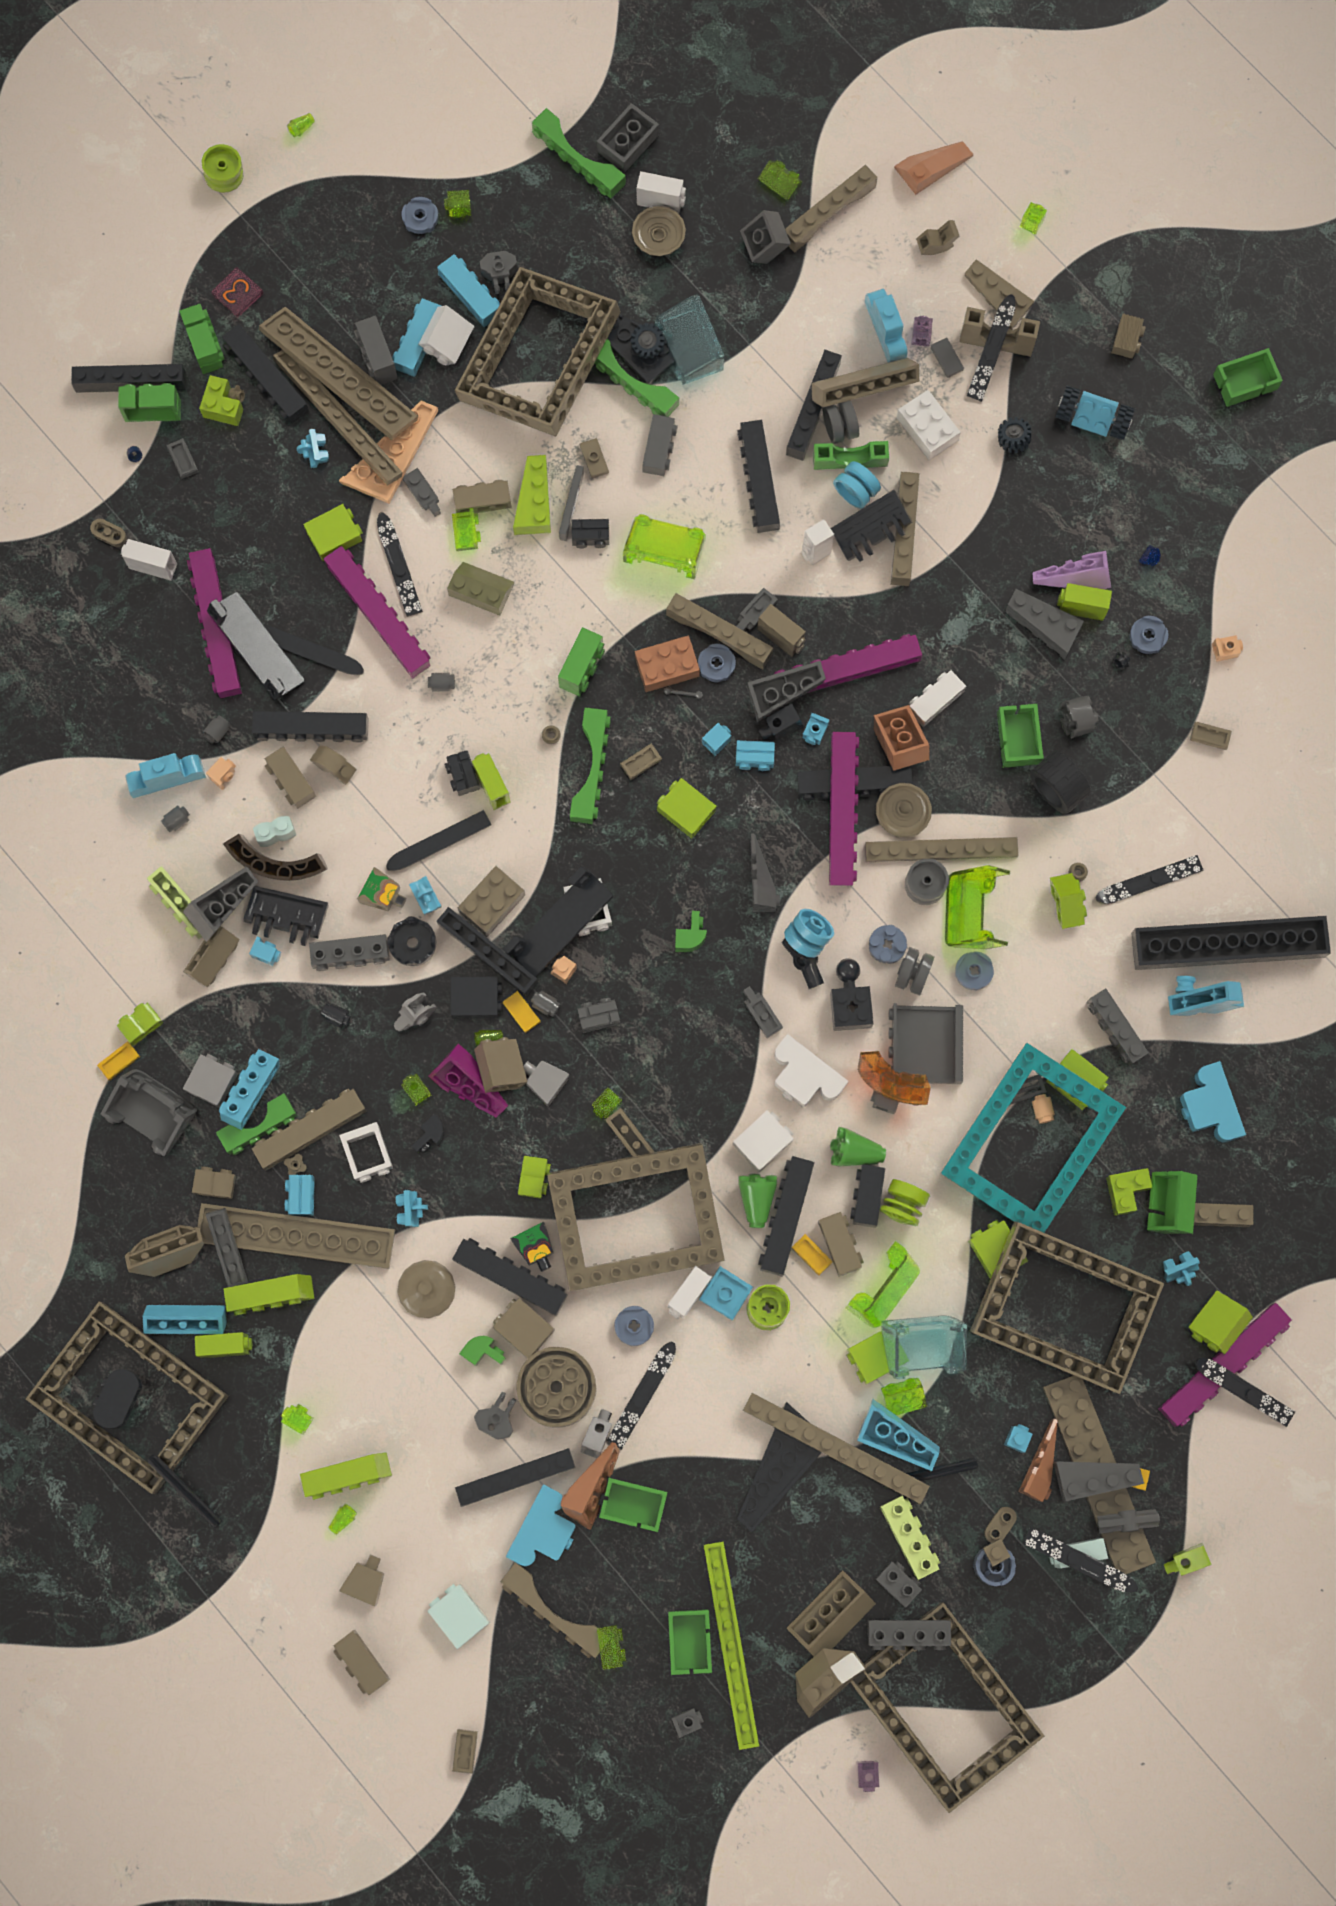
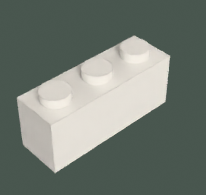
M824 519L805 530L801 553L804 559L810 561L812 565L831 554L834 533Z
M952 670L947 674L945 672L937 678V683L933 686L931 684L923 690V695L920 697L916 696L909 702L917 722L922 727L965 692L966 685Z

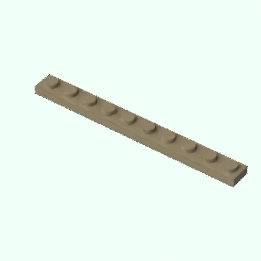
M283 350L273 355L275 363L387 486L402 477L403 472L314 375Z
M751 1393L743 1409L744 1412L919 1504L922 1503L930 1487L754 1393Z

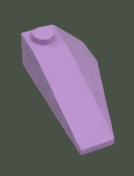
M1106 551L1083 555L1082 560L1076 562L1072 560L1065 561L1066 564L1061 567L1053 565L1033 572V583L1037 585L1065 588L1067 583L1104 590L1111 588Z

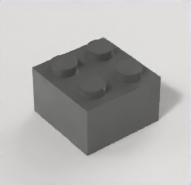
M763 210L740 230L751 261L754 263H769L791 244L779 212Z

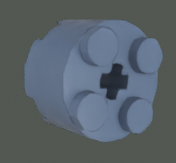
M983 1548L979 1550L973 1562V1568L979 1580L992 1586H1002L1011 1581L1015 1575L1016 1568L1015 1558L1012 1553L1007 1549L1010 1558L997 1565L999 1567L998 1570H991L990 1567L992 1565Z

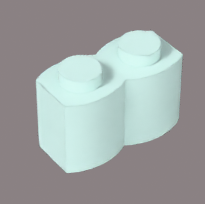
M281 816L272 822H263L253 828L256 840L261 847L271 846L278 840H289L296 835L289 816Z

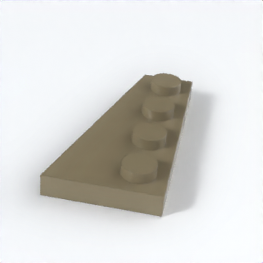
M977 259L965 272L964 276L996 311L1005 297L1010 294L1014 295L1016 303L1014 315L1009 326L1010 330H1013L1034 304L1031 298Z

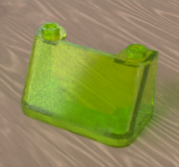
M639 514V516L634 517L623 550V562L632 564L635 559H637L638 563H641L643 560L675 568L679 573L683 570L687 573L686 578L695 579L706 541V534L697 527L693 529L650 519L647 515Z
M896 1241L886 1252L890 1261L888 1267L893 1272L876 1295L872 1298L866 1293H858L845 1307L872 1328L880 1327L920 1273L919 1265L908 1251Z

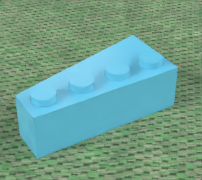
M872 1399L857 1441L932 1471L938 1458L940 1447Z

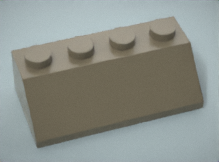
M842 1571L787 1627V1630L815 1656L824 1648L833 1649L876 1603Z

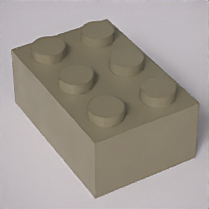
M495 866L457 908L462 916L488 937L523 899L525 890Z

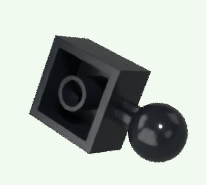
M843 959L837 964L836 975L844 982V988L831 989L830 992L833 1030L872 1028L874 1023L870 986L856 987L855 980L860 975V966L853 959ZM849 1005H853V1007H856L854 1012H851L850 1009H847Z

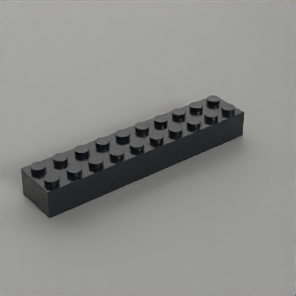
M1327 916L1135 928L1131 932L1135 970L1326 958L1331 954Z

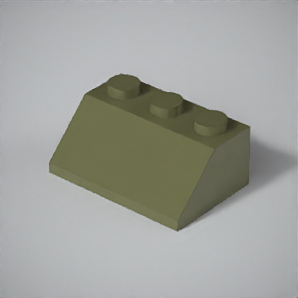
M462 562L454 572L447 590L448 595L500 616L515 582Z

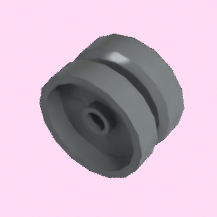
M851 400L838 403L837 406L834 404L822 407L826 430L833 444L843 442L844 436L849 440L859 437L858 420Z
M934 859L916 861L910 867L905 879L907 895L920 905H931L938 902L943 897L949 884L948 872L940 862Z
M909 947L906 957L903 958L898 970L895 987L904 990L911 979L913 980L910 988L911 993L920 996L935 956L925 953L920 963H917L919 950Z

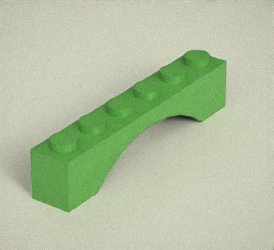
M549 109L543 110L532 121V133L538 139L541 138L550 150H555L563 161H568L577 173H582L590 184L596 185L601 194L612 198L626 185V176L613 164L595 162L576 152L564 137L560 119Z
M606 339L595 361L598 370L602 373L606 372L614 383L622 385L629 395L633 394L637 397L639 403L644 407L648 406L653 414L669 417L679 406V397L666 386L645 384L628 375L616 361L611 350L610 341Z
M585 708L582 727L590 743L593 760L590 775L585 785L572 798L570 821L593 824V819H597L598 807H595L596 800H600L601 789H598V783L603 780V771H600L601 764H605L606 753H603V746H607L608 735L605 734L606 728L610 727L611 720L607 710Z

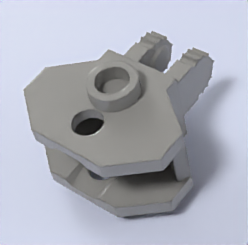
M425 993L416 994L402 1004V1009L399 1011L401 1016L394 1023L396 1030L403 1031L411 1026H421L428 1020V1017L435 1011L436 1006L432 1004L431 1006L427 1005L424 1007L421 1004L426 998Z

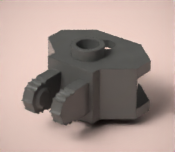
M507 251L487 253L480 260L482 277L492 281L495 294H499L500 288L498 284L505 283V290L507 292L510 286V278L518 271L516 256Z
M501 1392L496 1403L491 1408L478 1410L474 1416L478 1429L497 1440L509 1438L513 1432L509 1417L511 1416L510 1412L516 1403V1399L512 1398L506 1410H501L499 1406L505 1399L506 1393ZM491 1424L495 1425L493 1431L489 1430V1425Z

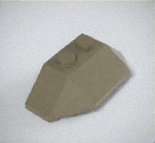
M178 1225L142 1239L133 1247L131 1252L125 1255L128 1271L130 1273L155 1277L192 1263L204 1245L200 1228Z
M822 1649L795 1673L797 1702L809 1718L812 1717L866 1669L865 1665L854 1651Z

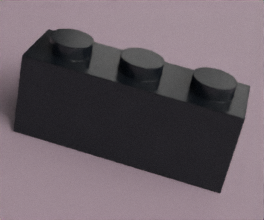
M862 1164L861 1169H857L856 1180L859 1181L858 1188H854L853 1200H856L855 1208H851L850 1219H853L854 1225L877 1227L886 1168Z

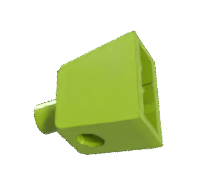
M1203 1543L1173 1554L1174 1560L1163 1564L1168 1575L1180 1572L1181 1576L1212 1565ZM1189 1559L1190 1563L1183 1566L1181 1564V1560Z

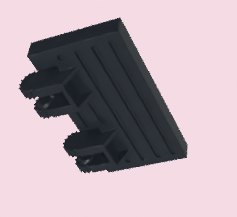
M892 490L830 529L834 533L846 559L850 561L856 556L858 561L861 562L863 561V556L858 549L859 545L863 544L866 553L871 556L873 551L868 540L875 546L888 537L892 543L896 540L889 527L895 525L899 535L904 536L906 534L899 521H902L905 527L913 522L897 492Z
M254 886L243 919L244 922L252 924L254 916L256 917L252 929V934L254 935L258 934L261 922H266L264 937L269 938L272 927L273 929L289 932L291 925H293L289 943L294 944L298 931L301 930L304 931L301 945L306 946L309 935L312 938H319L329 905L328 902Z

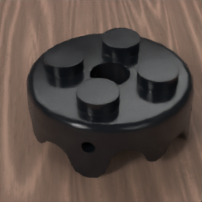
M413 916L394 924L387 938L389 950L395 960L403 965L412 967L426 963L433 956L437 943L432 927L427 922ZM411 938L417 939V946L409 947L407 945L408 940Z

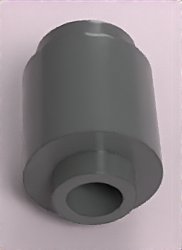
M450 672L431 673V677H428V688H431L432 692L455 689V675L450 674Z
M218 715L203 730L205 734L203 737L211 744L213 742L218 743L229 730L230 723Z
M177 805L163 816L164 818L161 822L169 832L176 831L189 821L188 816L190 814L184 806L180 808Z
M544 991L536 992L531 999L532 1007L546 1016L550 1015L553 1017L561 1005L557 1002L556 998Z

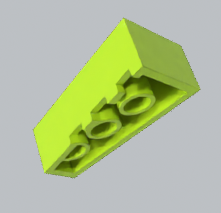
M546 455L527 456L513 525L514 535L551 533Z
M295 1274L224 1288L227 1312H233L235 1316L246 1314L247 1310L258 1312L263 1311L264 1307L279 1308L283 1307V1304L289 1303V1305L301 1303V1301L315 1299L312 1277L310 1275Z
M387 1452L367 1455L300 1474L305 1497L312 1496L313 1500L323 1498L324 1493L331 1492V1495L343 1492L342 1489L346 1487L352 1490L360 1488L362 1483L367 1482L368 1485L379 1483L381 1478L392 1476Z

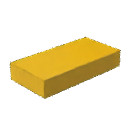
M518 991L502 1002L525 1034L541 1022Z
M127 1041L97 1066L110 1081L140 1058V1056Z
M806 1234L791 1247L818 1276L833 1262Z

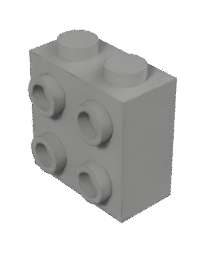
M200 1054L183 1090L220 1108L238 1073L234 1070V1066L226 1062L222 1065L217 1062L218 1059L210 1054L206 1056Z

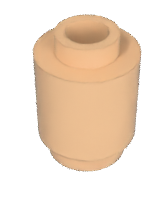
M1046 1094L1035 1096L1032 1106L1039 1124L1054 1121L1053 1116L1055 1113L1051 1097H1046Z

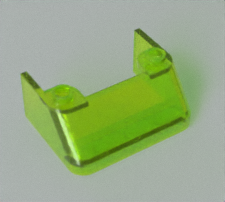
M986 865L955 871L949 875L945 921V942L948 946L969 949H992L1008 946V942L994 939L991 931L983 930L984 894L991 893L994 890L996 877L1010 875L1009 870Z

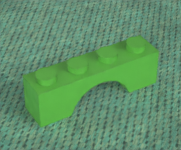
M873 441L856 448H841L833 443L814 444V470L843 469L852 461L858 462L866 468L888 467V441Z
M282 1094L267 1103V1115L264 1121L257 1127L240 1130L232 1125H228L217 1131L216 1134L229 1155H237L244 1150L243 1147L248 1144L254 1145L257 1141L261 1140L260 1137L266 1134L268 1136L271 1135L283 1124L287 1126L298 1115L287 1096Z

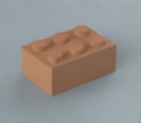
M689 635L635 651V660L645 692L700 676V669Z
M909 705L873 715L874 732L893 770L929 760V744Z

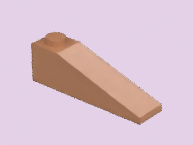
M961 141L909 156L895 165L894 168L916 195L973 157L974 154Z
M1051 1419L1018 1491L1039 1502H1043L1044 1499L1047 1500L1052 1491L1049 1487L1052 1480L1058 1420Z
M614 1442L577 1479L561 1500V1507L564 1513L590 1530L601 1508L598 1502L601 1494L606 1492L607 1476L610 1477L612 1475L620 1453Z

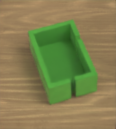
M201 304L180 310L202 373L206 374L223 368L222 360L225 359L207 310H203Z
M1269 348L1220 364L1213 374L1219 389L1223 388L1221 394L1227 407L1257 397L1261 392L1263 395L1278 390L1283 381Z
M168 383L158 386L144 384L139 386V388L131 384L119 386L118 408L125 422L181 421V399L175 385Z
M581 628L558 675L559 688L579 697L582 692L587 690L589 685L588 678L590 675H594L597 669L596 662L598 659H602L605 649H603L605 645L603 643V636L586 628Z
M1037 704L1020 705L1017 714H1015L1017 706L999 707L997 720L1003 768L1037 765L1044 759Z
M1183 1171L1152 1172L1149 1209L1165 1212V1216L1149 1213L1147 1230L1162 1234H1193L1197 1175Z
M609 1478L605 1496L609 1498L608 1501L603 1500L599 1518L637 1527V1523H641L640 1528L658 1532L667 1492Z
M709 1610L668 1611L671 1675L690 1674L689 1669L692 1668L694 1674L712 1673L710 1632L705 1631V1629H710Z

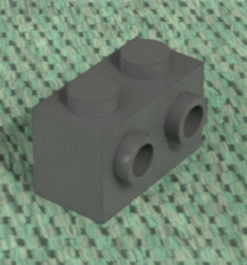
M890 1561L875 1580L906 1608L921 1592L922 1589L919 1587L921 1583L914 1576L909 1578L904 1573L906 1569L898 1561L895 1564Z

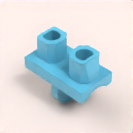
M309 429V435L306 436V439H302L301 445L297 447L298 453L303 454L304 458H309L311 468H316L318 463H325L329 459L327 450L318 449V446H324L326 443L325 434H319L315 432V429Z
M426 876L409 884L424 915L442 907Z
M405 1190L404 1194L396 1196L397 1206H404L405 1213L397 1214V1224L419 1227V1218L423 1217L422 1210H428V1205H422V1198H417L416 1191Z
M1189 1251L1179 1256L1182 1264L1176 1266L1173 1259L1163 1262L1165 1281L1169 1283L1176 1280L1178 1284L1184 1282L1186 1286L1192 1284L1191 1279L1196 1277L1195 1271L1199 1270L1198 1264H1200L1198 1258H1194Z

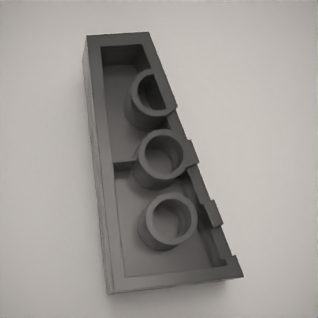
M1015 589L1005 611L1023 627L1028 628L1034 636L1043 640L1049 648L1059 653L1060 657L1064 660L1084 622L1018 589Z
M817 661L748 682L746 687L757 722L824 683L826 678L821 662Z
M245 867L191 901L183 913L207 942L258 883V880L248 867Z
M1053 1462L1063 1502L1144 1484L1139 1464Z

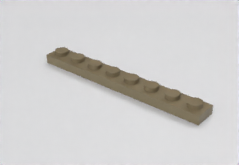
M1017 837L865 842L866 862L1013 858L1019 856Z

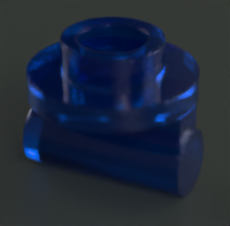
M1149 545L1139 559V562L1150 566L1156 565L1161 558L1160 550Z

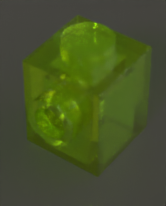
M469 190L447 191L444 205L445 210L449 211V217L460 218L471 215Z
M1031 202L1022 217L1020 227L1036 235L1045 219L1047 210L1042 205Z
M410 1074L403 1079L401 1086L415 1106L431 1096L430 1091L417 1074L414 1076Z
M607 1087L592 1104L593 1112L600 1119L602 1117L607 1119L622 1104V1099Z
M291 1405L290 1408L286 1407L283 1411L281 1422L304 1435L314 1417L307 1414L308 1409L302 1405Z

